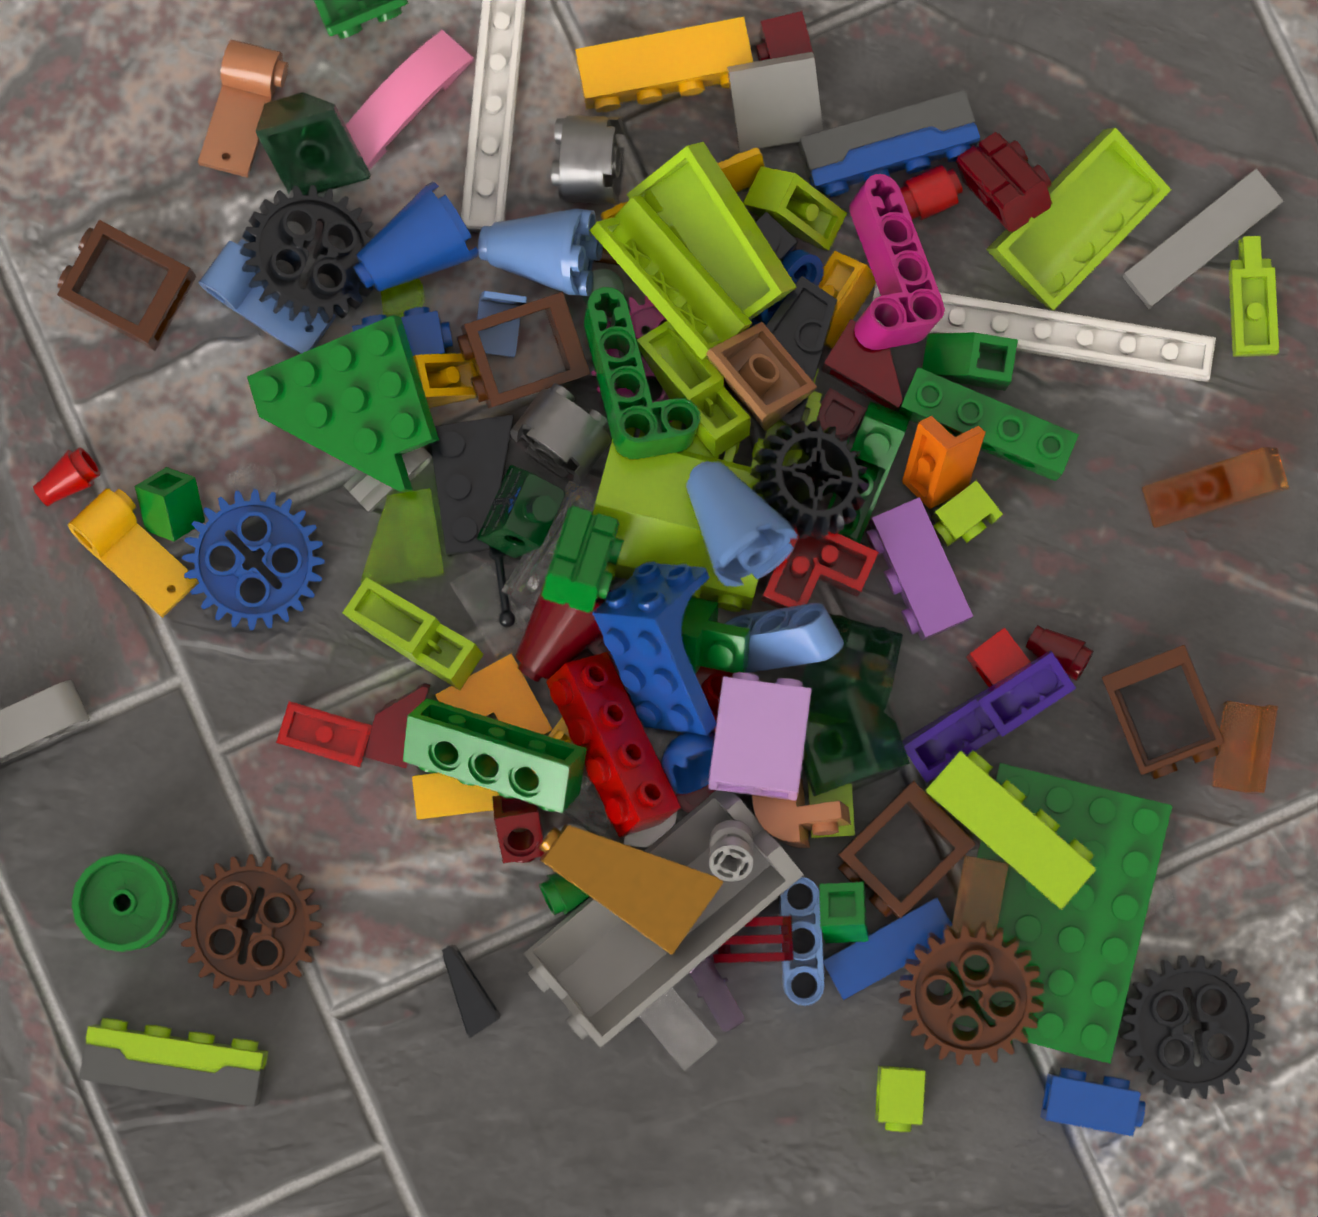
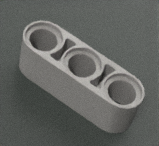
M72 680L58 683L0 710V764L90 721Z

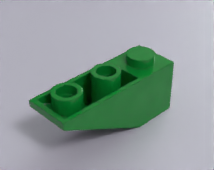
M870 401L850 452L853 450L861 451L860 457L855 462L857 465L868 467L866 473L859 477V479L868 483L869 486L867 491L860 494L865 502L863 507L856 511V518L851 523L844 524V528L838 534L860 543L910 420L909 416ZM835 493L831 497L827 510L831 509L835 501Z

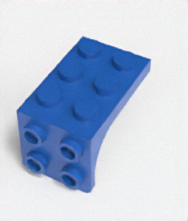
M644 563L634 570L633 576L621 587L611 591L607 595L606 600L592 612L603 635L604 644L614 659L620 673V679L626 686L636 708L637 716L644 727L708 735L717 725L687 657L681 635L685 607L695 591L709 579L708 572L704 567H694L687 564Z

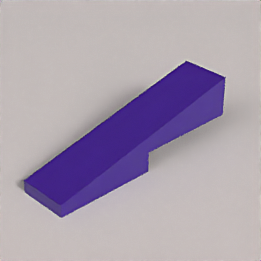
M1049 651L899 742L927 783L938 776L959 751L968 756L972 750L976 751L997 736H1005L1075 690L1076 687L1052 651Z

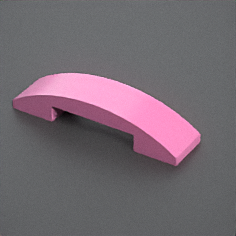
M441 30L407 58L378 87L338 134L326 151V154L356 182H359L387 152L385 147L442 88L446 90L474 61V58L445 31Z

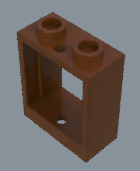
M99 220L94 229L88 228L82 236L78 247L81 253L73 266L68 265L63 270L57 287L60 288L57 295L71 307L155 351L196 279V275L188 266ZM108 240L168 271L139 325L78 294Z
M563 291L466 323L461 326L463 335L457 336V342L464 361L472 360L477 376L471 378L476 398L479 403L486 401L488 409L540 392L542 389L551 388L554 383L560 385L591 374ZM545 310L566 371L499 393L478 332Z
M1186 645L1179 646L1102 677L1141 775L1151 772L1153 779H1157L1177 771L1178 768L1175 762L1192 756L1196 764L1219 755L1217 746L1224 744L1225 741ZM1182 666L1210 736L1149 760L1121 689L1175 667Z
M912 781L836 855L843 862L838 867V870L850 882H864V885L873 893L868 900L882 915L888 918L893 913L897 918H902L976 843ZM907 804L952 850L899 901L857 859L855 854Z

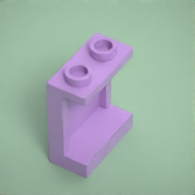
M737 672L733 673L732 678L723 677L709 789L796 801L811 688L802 687L803 683L801 681L788 678H779L776 680V684L760 682L757 675Z

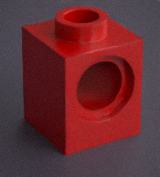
M1005 627L966 656V659L988 688L1031 663Z

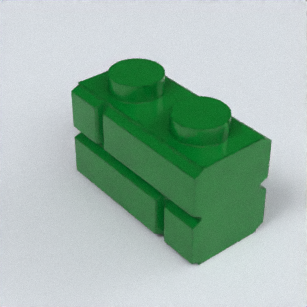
M576 506L568 508L541 594L543 599L561 605L567 603L571 608L588 613L593 611L597 597L606 599L613 573L605 570L608 563L617 564L624 541L623 539L616 538L620 524L618 519L599 513L593 515L592 511Z

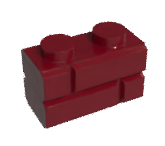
M994 132L980 141L978 147L973 146L958 156L956 162L963 183L1008 231L1013 233L1027 224L1031 217L1036 218L1050 209L1052 201L1048 188L1052 186L1051 180L1040 165L1037 164L1032 168L1028 164V157L1016 140L1008 143L1000 133Z

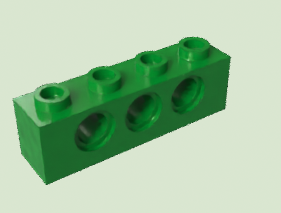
M917 367L898 411L909 416L910 421L917 424L933 416L955 437L976 426H980L985 431L980 448L981 451L1055 482L1063 474L1079 436L1077 433Z
M426 698L407 717L403 762L416 765L425 772L440 773L456 778L465 785H477L496 791L505 798H518L536 804L545 811L563 813L580 795L587 748Z

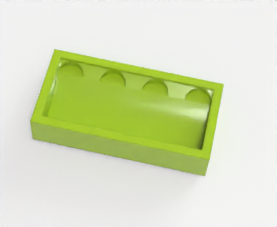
M1116 127L1104 129L1052 182V186L1048 188L1052 201L1050 209L1036 218L1031 217L1027 224L1013 233L1005 229L986 250L1028 292L1049 310L1054 311L1171 191V188Z
M704 142L686 146L626 194L629 199L632 196L641 195L749 320H752L797 288Z

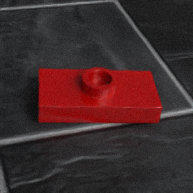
M289 701L276 743L361 768L372 725Z

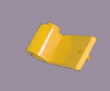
M106 488L68 523V527L73 535L96 558L163 618L199 584L198 579L184 578V574L189 570L137 523L133 513L136 505L125 492L120 489L113 492Z

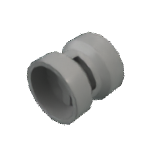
M726 820L717 824L712 829L709 865L710 870L719 879L729 882L739 881L751 873L754 865V836L748 825L737 820Z

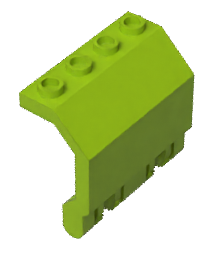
M673 420L669 425L676 430H681L683 422ZM628 428L626 432L630 436L635 437L637 428ZM640 431L639 438L644 437L645 434ZM695 435L692 445L681 452L642 459H628L617 452L612 440L593 515L599 513L618 519L620 523L616 538L624 540L617 564L608 563L605 570L613 573L612 580L615 577L628 580L633 576V572L638 566L647 562L668 565L687 564L694 567H704L708 572L709 579L691 597L719 602L718 607L726 611L740 612L742 609H751L758 579L756 580L753 574L741 577L740 579L744 585L725 586L715 574L686 488L690 472L697 465L710 461L712 463H723L752 489L760 481L750 475L751 469L759 464L754 459L751 467L733 463L735 454L738 453L740 442L725 451L723 460L718 459L719 455L714 457L697 435ZM758 438V441L754 444L752 458L755 457L756 452L761 448L764 449L762 444L765 439ZM787 451L785 454L783 466H787L790 451ZM757 494L759 497L764 499L762 494Z

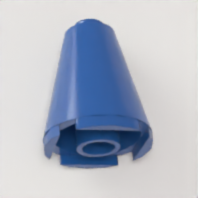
M432 181L426 185L356 254L359 263L353 266L367 289L374 285L380 292L471 261L479 256L477 247L470 251L468 250L465 241L472 236L446 195L437 198L433 193L439 187L435 182Z

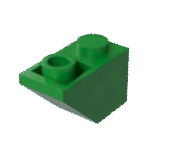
M976 332L929 333L926 338L922 369L955 383L1006 391L1012 381L1018 339Z

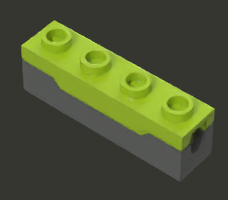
M102 1018L101 1025L95 1024L87 1027L86 1044L84 1045L79 1080L253 1107L260 1104L269 1051L258 1050V1041L232 1038V1044L226 1045L214 1043L215 1035L189 1031L188 1038L171 1036L172 1028L148 1024L145 1025L144 1032L127 1029L128 1021L112 1018Z

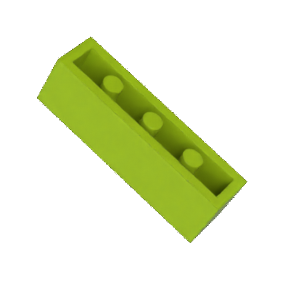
M972 750L968 756L959 751L925 791L1048 899L1062 909L1096 871V868L1089 863L1094 855L1075 838L1069 845L1055 833L1060 825L1043 810L1039 809L1035 815L1021 804L1026 796L1007 779L1000 786L988 775L993 767L975 751Z

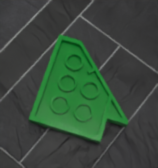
M389 316L247 376L260 418L399 492L413 490L402 455L439 440L401 316Z

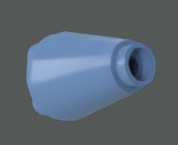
M571 209L495 222L492 226H483L478 239V255L481 260L488 261L494 267L557 291H563L565 294L590 296L594 283L593 262L594 260L599 261L601 259L603 246L589 231L596 223L595 211Z

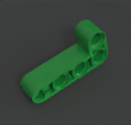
M612 287L596 289L590 295L587 303L584 328L613 444L617 452L628 459H642L688 449L693 443L700 423V412L697 406L684 398L652 402L627 301L619 290ZM607 318H612L610 327L606 329ZM617 349L625 356L614 358L606 353V350ZM616 389H629L635 396L630 398L622 397L616 392ZM672 420L681 421L688 429L676 430L668 422ZM626 429H640L645 436L641 438L632 437L626 432Z

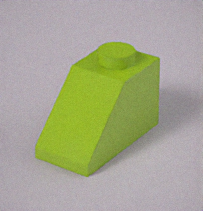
M762 166L743 202L745 207L761 218L767 212L791 235L826 251L830 250L847 215L843 209L796 173Z

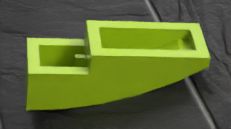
M668 321L637 339L640 352L670 399L684 398L697 406L700 412V423L696 435L714 457H717L750 435L751 417L725 389L724 377L708 359L701 360Z
M367 577L342 612L344 616L458 690H461L484 655L475 643L444 626L436 617Z

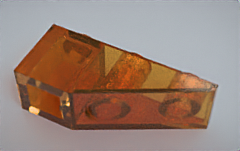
M1272 447L1253 450L1142 487L1154 528L1247 503L1290 489L1278 449Z

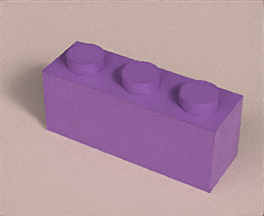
M920 497L871 518L869 522L871 530L866 532L871 548L878 551L879 554L882 553L889 569L884 571V576L893 595L900 593L907 609L902 610L901 613L911 635L918 632L921 641L969 621L973 614Z

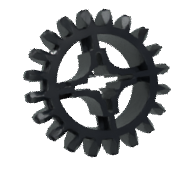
M802 420L796 421L791 425V428L788 425H783L776 430L775 435H770L763 441L764 449L761 448L756 452L753 458L759 465L752 468L750 473L752 477L760 482L756 483L752 490L756 494H762L763 500L782 516L794 530L797 528L799 539H806L812 533L816 539H821L828 535V532L831 534L838 533L844 528V524L854 521L857 515L856 511L862 508L865 502L860 494L867 491L869 484L859 479V477L866 473L868 468L857 465L855 462L860 457L861 451L853 450L850 452L846 447L849 444L850 436H844L838 440L835 438L836 426H830L823 432L820 420L813 421L808 426ZM802 450V457L797 460V464L793 463L791 466L782 465L787 451ZM829 493L836 494L831 509L817 510V504L822 500V496H826Z

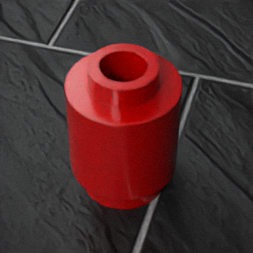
M943 165L936 166L904 181V186L900 188L911 219L918 218L920 221L959 204L957 195L963 193L961 183L953 169L946 171Z

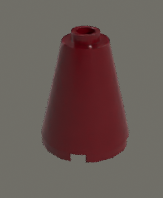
M543 583L515 654V657L521 662L517 668L536 682H539L542 678L548 680L565 663L575 659L602 634L592 612L606 599L597 597L593 611L589 613L569 607L567 603L561 605L543 599V596H541L544 587ZM609 588L607 595L613 590Z

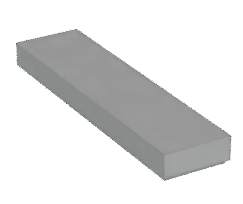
M1256 168L1125 272L1122 277L1147 308L1150 309L1284 201Z

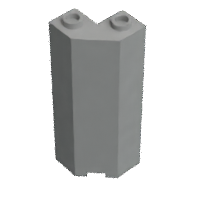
M716 790L644 851L715 876L710 870L709 865L712 829L723 821L737 820L748 825L753 832L754 865L751 873L739 881L729 882L722 880L724 883L673 955L663 950L591 897L523 953L533 966L527 972L528 975L544 993L551 988L572 1014L566 1021L582 1040L589 1035L601 1048L804 875L780 844L764 830L734 792Z

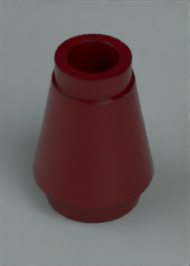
M1039 625L1036 626L1025 646L1026 649L1032 651L1038 658L1052 651L1068 677L1075 681H1078L1094 652L1085 646V641L1047 628L1044 629Z

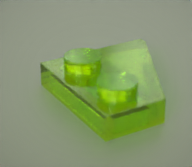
M431 488L388 495L361 577V584L366 577L379 585H387L445 575Z

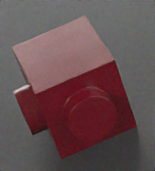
M803 11L761 21L759 34L762 43L756 45L758 61L813 52Z

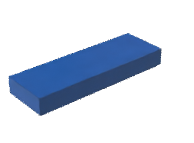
M936 897L905 914L902 918H898L869 934V941L855 942L824 959L823 965L840 996L845 1000L904 967L906 959L917 960L918 957L914 953L915 945L920 944L929 949L928 933L932 932L940 939H943L946 924L950 925L955 934L957 932Z

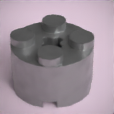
M567 115L566 118L556 119L555 143L560 144V160H553L551 181L552 186L558 187L559 198H563L564 202L618 204L619 200L616 194H621L625 165V147H620V144L616 143V134L624 135L623 122L620 117Z
M554 383L550 389H542L511 429L510 434L516 443L522 436L529 443L525 452L543 467L562 479H565L571 473L574 475L573 483L580 484L611 443V438L606 431L609 427L608 420L594 409H589L587 412L573 402L575 397L567 389Z

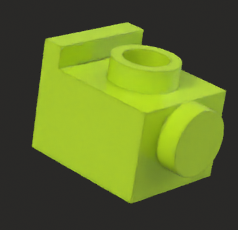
M976 480L936 510L931 518L935 521L933 528L939 540L948 547L961 537L968 543L987 528L983 520L987 519L992 525L1000 519L1003 513Z

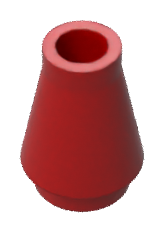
M79 447L74 452L68 450L48 473L33 485V489L38 498L49 507L58 500L94 486V480L101 475L100 470L92 457L83 448Z

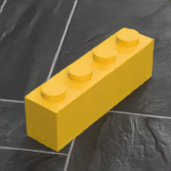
M744 17L575 49L586 110L595 108L596 112L599 113L614 111L621 107L620 103L637 100L638 104L642 105L655 103L663 99L662 95L679 92L680 96H693L704 92V87L721 84L722 88H730L727 67L753 62Z

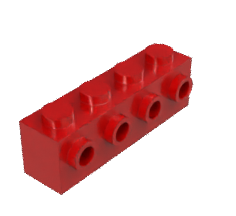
M605 652L565 663L546 683L550 690L551 698L557 705L568 728L570 739L575 745L587 748L585 766L588 777L594 784L605 807L606 815L613 824L618 837L620 838L660 825L678 811L681 806L608 653Z

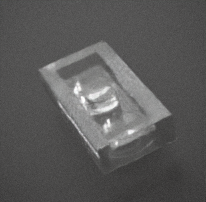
M673 987L639 1015L641 1020L684 1071L718 1043L716 1038Z

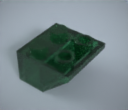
M829 614L844 644L841 650L833 657L825 661L804 665L800 681L803 683L802 687L811 688L809 708L880 727L893 686L903 634L891 631L885 627L851 620L841 615Z

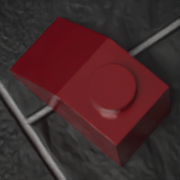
M850 319L825 360L822 371L873 402L898 411L903 398L890 348L871 350L864 347L855 336L854 327L856 322Z

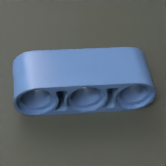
M821 603L744 614L724 623L750 629L748 667L744 673L825 661L837 654L844 644L825 606Z
M801 877L793 885L803 884L807 886L811 892V902L804 909L798 910L791 907L787 900V893L792 887L790 886L779 896V915L791 916L792 932L798 928H806L813 935L814 941L813 946L806 953L800 954L793 951L794 960L782 961V981L784 993L787 997L798 1005L807 1006L814 1004L823 994L824 965L819 889L813 881ZM802 972L811 974L816 983L813 993L804 998L797 997L791 988L794 976Z

